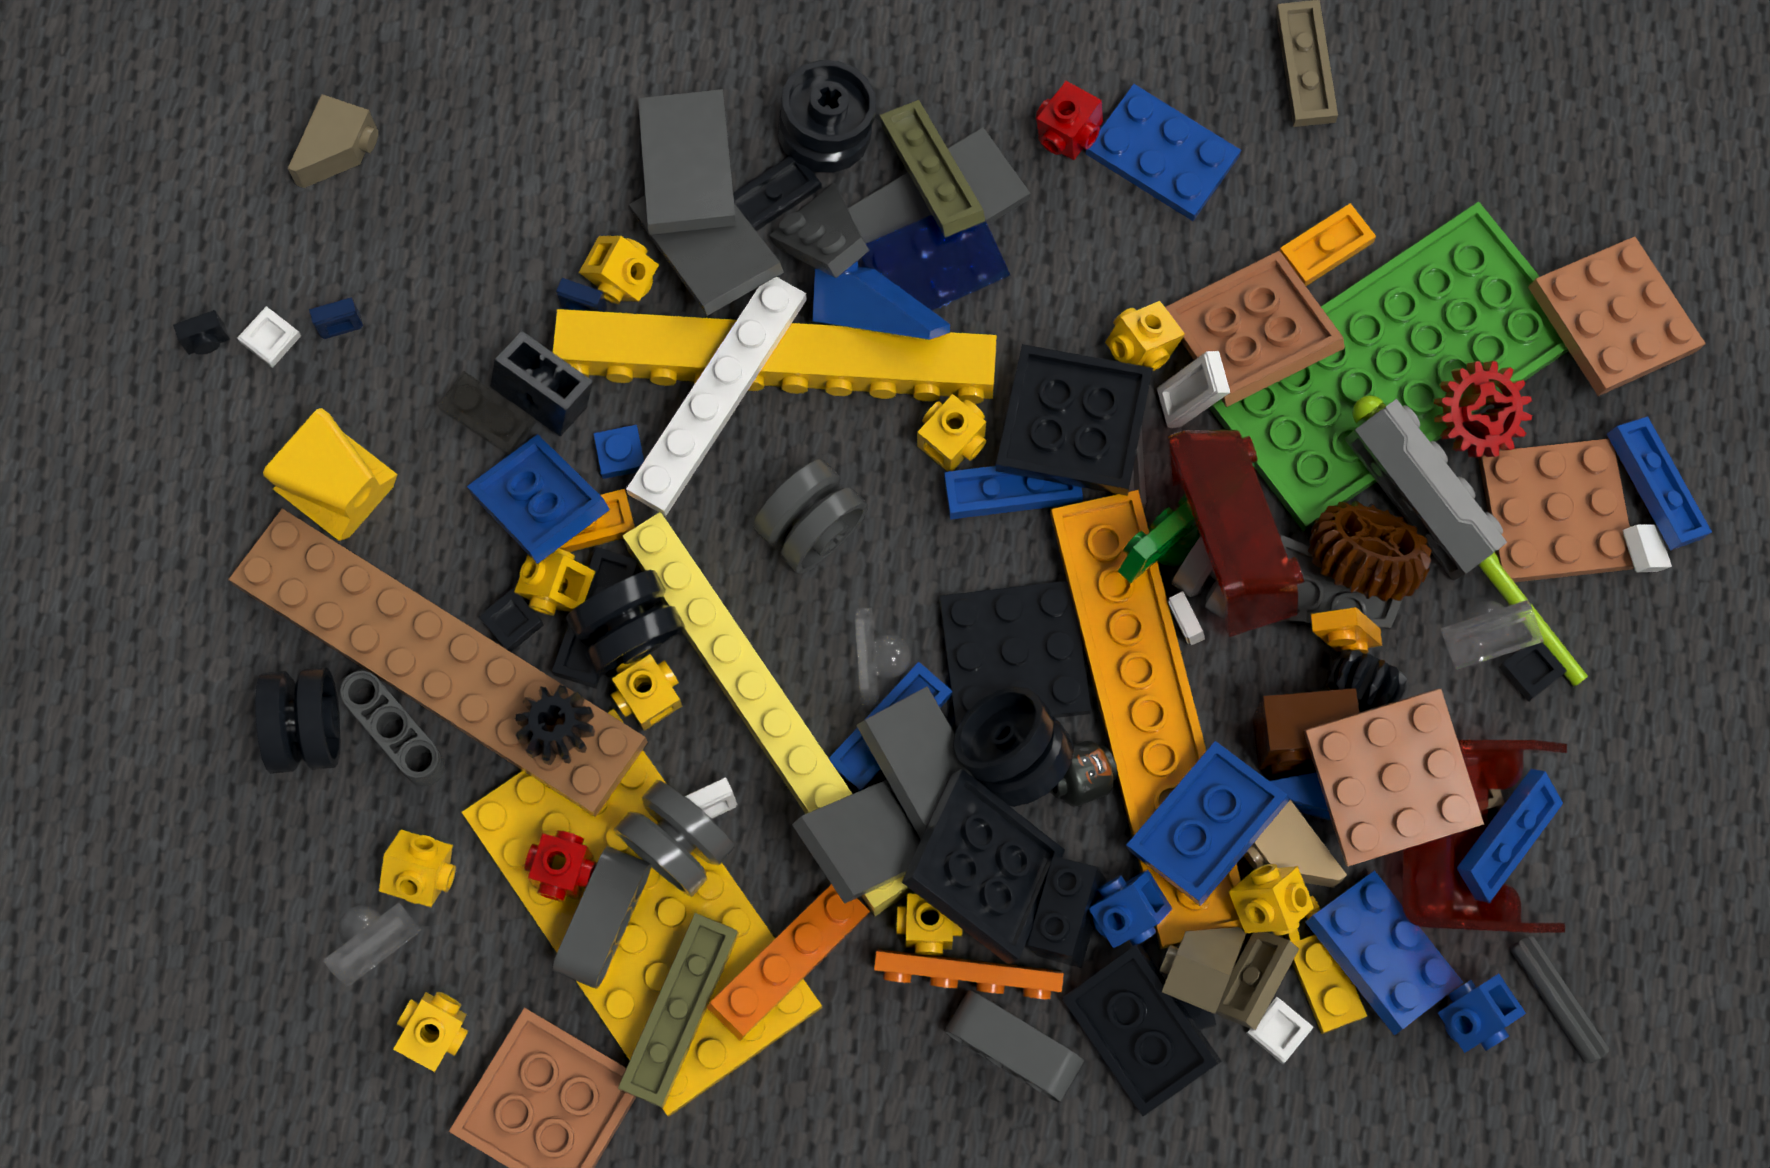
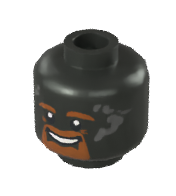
M1091 740L1073 745L1072 763L1063 779L1050 791L1054 797H1061L1065 803L1073 807L1081 806L1107 796L1113 787V781L1117 778V766L1111 752L1105 746H1099Z

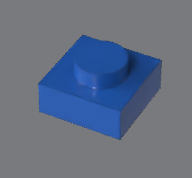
M637 425L593 433L603 479L638 472L644 462V456Z

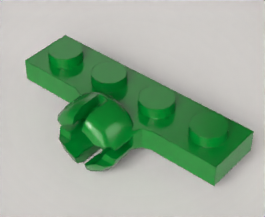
M1240 454L1229 465L1224 461L1220 462L1206 477V485L1202 488L1197 484L1193 485L1178 502L1180 505L1178 509L1173 511L1168 507L1154 519L1149 527V534L1146 535L1140 531L1128 542L1123 549L1127 557L1118 572L1132 583L1157 560L1161 565L1168 567L1181 566L1201 536L1200 524L1240 489L1255 464L1243 454Z

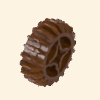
M1354 501L1351 505L1346 502H1339L1337 506H1328L1325 512L1321 513L1319 520L1315 521L1310 532L1312 535L1309 540L1308 552L1313 556L1312 563L1322 568L1321 574L1335 579L1336 586L1343 585L1349 588L1351 593L1355 591L1362 593L1366 599L1376 596L1381 601L1386 602L1389 598L1401 601L1404 596H1412L1415 590L1420 587L1421 582L1425 581L1430 570L1428 567L1431 562L1430 555L1432 550L1426 545L1427 539L1423 535L1417 534L1418 528L1407 525L1403 517H1395L1389 513V510H1379L1373 504L1363 506L1358 501Z

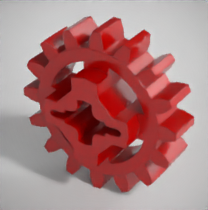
M1480 361L1467 363L1466 370L1464 368H1457L1451 371L1455 382L1443 381L1440 383L1439 386L1446 392L1445 398L1434 399V404L1443 407V414L1434 417V421L1438 423L1445 422L1447 428L1440 436L1442 439H1456L1452 448L1454 451H1465L1468 448V457H1481L1483 453L1486 457L1499 456V448L1502 451L1515 448L1511 437H1525L1526 432L1519 425L1521 421L1532 420V415L1523 412V405L1530 403L1532 399L1529 396H1521L1519 393L1526 384L1524 380H1510L1514 369L1507 367L1501 368L1498 371L1497 361L1484 362L1483 366ZM1495 386L1500 389L1502 394L1496 390ZM1494 405V408L1488 409L1482 414H1471L1473 410H1478L1481 406ZM1463 424L1470 428L1471 434L1464 428Z

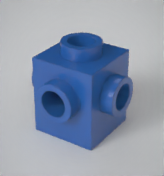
M1148 869L1126 882L1122 875L1107 882L1098 889L1101 897L1089 908L1093 915L1096 929L1102 936L1107 937L1113 948L1128 940L1132 946L1142 943L1156 933L1154 926L1158 925L1173 909Z
M1500 974L1495 975L1478 987L1475 986L1472 980L1463 984L1448 994L1453 1003L1438 1012L1445 1023L1448 1035L1459 1044L1464 1053L1478 1044H1481L1485 1051L1509 1037L1504 1028L1526 1014Z

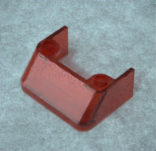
M1183 430L1168 435L1167 446L1170 478L1173 486L1182 484L1225 600V620L1228 636L1232 637L1298 615L1297 585L1304 583L1303 574L1297 558L1292 557L1288 559L1252 464L1257 462L1258 458L1250 436L1242 438L1238 430Z
M1458 740L1484 825L1403 849L1402 903L1406 917L1414 925L1428 928L1527 933L1565 932V923L1521 921L1520 897L1516 890L1508 884H1503L1490 903L1475 900L1458 872L1457 867L1488 827V809L1486 808L1488 807L1489 789H1508L1519 781L1523 772V753H1567V744L1539 740Z

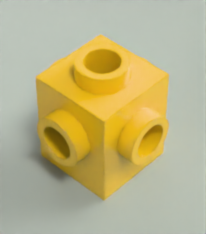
M598 236L579 274L598 287L597 290L603 291L605 300L611 303L619 304L621 301L639 302L651 289L653 284L652 277L659 264L646 255L648 250L635 240L623 238L622 236Z
M1158 301L1139 310L1129 308L1118 315L1113 322L1115 327L1105 343L1111 350L1114 358L1119 362L1151 367L1155 371L1169 360L1185 333L1161 301Z
M952 394L944 404L940 401L936 402L925 414L922 420L925 424L917 432V447L947 472L954 471L965 458L971 461L987 442L984 439L986 432L985 416L973 402L969 400L962 402Z
M559 548L538 564L527 555L526 561L521 567L520 577L514 592L531 600L529 607L540 613L554 616L556 610L571 612L578 605L585 602L595 571L575 561V555Z
M651 654L643 659L640 658L629 664L622 663L617 667L618 675L612 678L617 691L612 693L611 697L624 717L633 713L644 731L682 707L680 698L672 688L679 682L665 660L657 664ZM644 685L651 686L650 690L647 692H638V690Z
M400 830L384 853L379 892L405 899L414 904L432 907L441 891L448 892L453 883L456 866L450 864L453 845L435 840L430 836Z
M1276 864L1263 865L1253 870L1229 891L1245 933L1273 932L1277 936L1288 934L1296 930L1300 926L1299 921L1314 909L1309 891L1305 886L1298 866L1278 868Z
M907 893V906L897 907V934L906 935V948H914L917 955H943V949L952 950L953 936H962V928L917 894ZM923 912H937L939 920L934 925H926L922 922L921 915Z
M425 992L420 1003L412 999L409 1001L398 1020L397 1025L403 1027L404 1031L393 1050L435 1072L445 1053L448 1052L455 1056L464 1041L468 1030L462 1028L461 1025L467 1014L459 1010L461 1004L454 998L442 992H436L435 996ZM427 1024L435 1025L439 1031H431Z

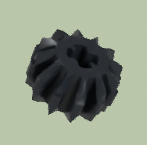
M1348 649L1341 650L1337 659L1333 661L1328 673L1329 677L1326 688L1328 691L1356 688L1358 707L1363 712L1401 700L1405 692L1404 687L1407 678L1397 667L1389 665L1385 660L1378 659L1371 654H1364L1359 650L1352 651Z
M559 685L554 696H551L547 688L541 686L539 689L540 700L536 702L532 698L525 697L523 701L530 712L516 714V722L523 727L516 733V737L520 743L527 744L526 752L531 758L542 753L544 763L551 765L556 755L560 754L564 763H570L571 755L569 751L575 748L578 752L585 753L587 747L581 738H589L595 734L593 726L587 723L594 717V713L591 707L583 706L584 698L579 692L568 697L566 687ZM558 718L562 719L563 725H555ZM547 725H555L553 732H549Z

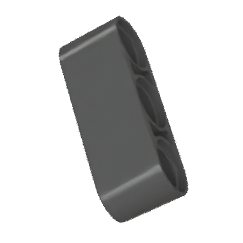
M356 671L348 675L340 688L341 698L348 709L412 783L422 787L437 783L444 774L445 760L433 742L376 676L366 671ZM366 687L375 688L374 697L370 702L363 705L355 704L356 694L361 689ZM393 720L403 721L404 726L398 736L394 738L383 737L384 728L389 722ZM423 753L432 754V762L428 769L422 772L412 771L411 765L416 756Z
M610 846L604 849L559 947L553 964L554 972L595 989L600 986L645 887L651 870V863Z
M970 990L966 992L944 1029V1032L957 1042L961 1043L963 1040L962 1045L1000 1068L1004 1065L1003 1070L1040 1093L1044 1090L1043 1095L1058 1103L1062 1102L1085 1063L1081 1057Z

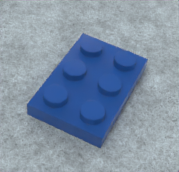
M1135 84L1132 85L1104 123L1094 144L1089 149H1086V155L1192 221L1195 220L1241 153V150Z
M538 434L467 486L474 499L537 564L610 510L603 497Z
M1215 741L1126 846L1128 851L1201 906L1289 802L1288 794Z
M1375 870L1305 922L1393 1035L1399 1033L1463 983Z

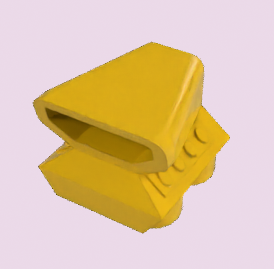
M322 408L317 409L263 471L264 477L275 485L273 490L338 541L349 538L394 487L398 475L346 435L333 417Z

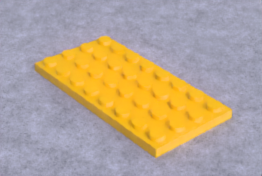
M615 709L608 712V714L623 722ZM643 750L596 817L524 771H521L462 811V814L556 952L559 950L586 888H583L579 900L565 896L564 902H559L538 895V888H535L528 879L530 872L524 869L529 849L532 844L539 845L542 833L555 837L557 831L560 830L584 838L582 845L588 846L593 855L592 861H595L596 864L607 846L641 859L615 833L614 828L628 812L641 813L656 825L658 824L645 809L642 796L656 780L666 782ZM693 852L691 853L704 868L707 876L706 882L693 897L687 896L651 867L645 887L602 983L595 989L576 981L629 1060L634 1053L695 913L739 932L710 1002L775 940L723 863L720 865L710 864ZM555 855L551 869H561L566 863V858ZM803 979L741 1041L706 1009L665 1106L662 1108L666 1115L669 1117L822 1009L821 1003Z

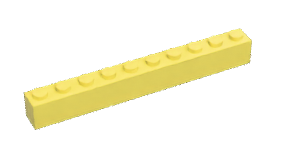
M657 513L624 534L623 539L627 550L632 558L637 560L641 571H656L666 589L661 601L666 606H675L685 624L682 632L805 814L852 795V792L662 513ZM904 876L861 896L874 916H877L907 896V893L913 892L902 883Z

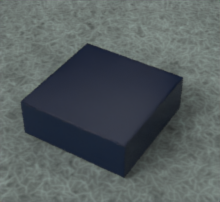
M565 278L561 279L556 292L562 309L606 311L607 305L603 291Z
M352 297L309 309L312 322L323 339L362 329L361 315Z

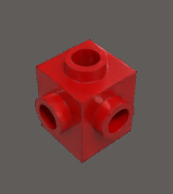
M1065 81L1052 99L1047 98L1043 101L1036 113L1035 120L1037 121L1038 139L1043 147L1055 155L1063 154L1072 160L1076 159L1083 148L1089 149L1096 141L1100 126L1103 123L1102 100Z
M558 830L555 837L542 833L539 845H531L524 869L530 872L528 879L535 888H538V895L559 902H564L565 896L576 900L580 899L582 890L587 887L596 867V862L592 861L593 855L588 846L582 845L584 838ZM555 855L566 858L565 865L558 870L551 869Z

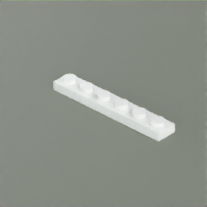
M778 277L758 287L626 488L628 495L657 512H661L664 516L668 514L806 302L805 292Z

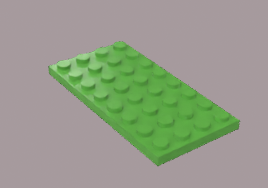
M1477 202L1321 306L1343 336L1344 349L1228 407L1220 399L1210 406L1209 409L1244 455L1255 464L1254 468L1304 532L1314 525L1316 520H1319L1321 513H1324L1328 506H1337L1339 502H1348L1377 482L1344 440V438L1365 422L1362 419L1355 423L1352 411L1357 400L1364 396L1372 395L1379 397L1387 406L1397 399L1402 406L1406 405L1413 410L1420 421L1419 428L1427 439L1436 442L1441 438L1440 435L1447 426L1445 422L1438 423L1434 421V417L1443 414V407L1434 404V399L1445 398L1446 392L1439 386L1441 382H1455L1452 377V370L1457 368H1464L1466 370L1467 363L1480 361L1483 366L1484 362L1497 361L1498 371L1501 368L1507 367L1514 369L1511 381H1526L1569 350L1528 288L1540 276L1481 203ZM1495 386L1496 390L1502 394L1500 389ZM1489 405L1481 406L1480 409L1473 410L1471 414H1477Z

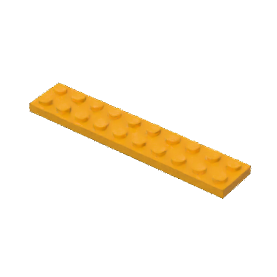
M1138 490L1130 491L1128 496L1117 494L1051 509L1050 513L1110 752L1117 766V780L1132 837L1207 751L1158 563L1156 561L1132 583L1118 572L1127 557L1123 549L1128 542L1140 531L1146 535L1149 534ZM1137 858L1141 873L1147 869L1149 870L1173 908L1155 926L1160 949L1167 948L1170 945H1180L1186 931L1233 927L1243 929L1229 891L1241 881L1237 865L1232 868L1204 903L1199 906Z

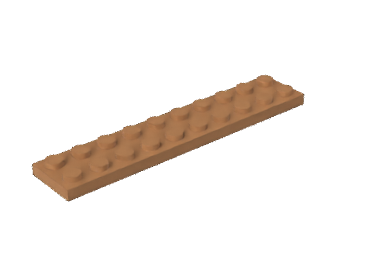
M281 509L228 579L241 591L372 673L380 680L594 817L600 812L648 743L645 736L584 699L583 706L591 707L594 713V717L587 723L595 729L594 736L581 738L587 747L586 752L581 753L575 748L569 751L571 755L570 763H564L560 754L556 755L551 765L544 763L542 753L531 758L526 752L527 744L520 743L516 737V733L523 728L516 722V714L530 712L523 701L525 697L532 698L536 702L540 700L539 689L541 686L546 687L550 695L554 696L556 689L562 684L284 509ZM566 687L568 691V697L575 693ZM558 718L555 725H563L564 723L561 718ZM547 725L549 732H553L555 725Z

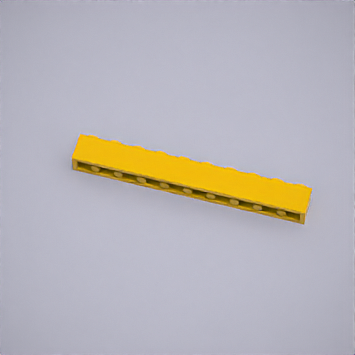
M557 309L553 353L588 378L589 375L606 376L609 381L616 383H629L633 378H647L652 383L662 386L674 385L677 380L694 381L695 384L737 320ZM791 323L748 391H759L764 389V386H781L783 391L795 394L805 393L808 391V388L826 389V393L834 396H848L852 391H864L880 399L893 398L896 396V393L913 394L915 399L921 401H936L940 396L950 397L953 394L962 402L969 400L974 404H979L984 399H993L997 335L950 332L928 340L845 326Z

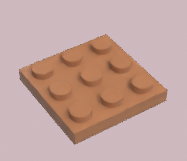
M1636 237L1627 239L1538 277L1528 286L1598 396L1699 351L1706 344Z
M1280 251L1165 307L1185 333L1181 342L1194 360L1206 351H1219L1230 393L1221 399L1226 407L1345 348L1343 336Z
M1609 439L1518 448L1506 451L1500 450L1497 457H1486L1484 453L1481 457H1478L1488 512L1501 524L1503 529L1502 536L1507 541L1495 553L1498 556L1500 565L1514 582L1634 569L1623 535V530L1629 528L1630 525L1616 453Z
M1437 688L1303 730L1346 866L1355 865L1484 825L1441 689Z
M524 1008L449 1132L508 1168H595L636 1097L618 1089L627 1068Z

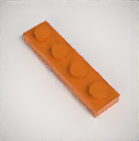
M831 884L709 1003L707 1009L741 1041L869 914L870 910L858 898L844 903Z
M877 949L874 970L884 971L883 980L911 983L912 975L930 977L931 986L957 988L958 980L977 982L976 991L1004 994L1005 986L1023 988L1024 997L1051 999V991L1062 992L1064 976L1063 971L942 956H925Z

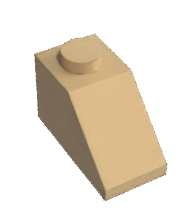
M1289 800L1286 806L1244 854L1246 860L1254 869L1267 864H1276L1278 868L1298 866L1304 883L1333 888L1347 876L1291 800Z

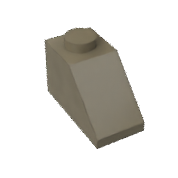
M321 94L287 168L295 184L305 188L360 165L365 152H372L378 139V129L370 111Z
M1233 927L1186 931L1179 948L1170 945L1162 963L1160 972L1168 975L1162 993L1216 1014L1246 935L1244 929Z

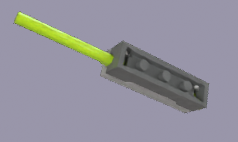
M1372 395L1364 396L1357 400L1352 411L1355 423L1362 419L1365 422L1351 432L1344 440L1407 522L1418 528L1417 534L1423 535L1427 539L1426 545L1432 550L1431 553L1450 578L1454 581L1478 565L1533 636H1537L1567 670L1564 675L1573 687L1585 680L1588 675L1500 565L1495 551L1507 543L1502 536L1503 529L1501 524L1492 514L1481 509L1474 500L1475 492L1471 485L1464 478L1457 477L1447 465L1448 458L1444 450L1436 442L1429 441L1419 428L1420 421L1413 410L1406 405L1402 406L1397 399L1387 406L1379 397Z

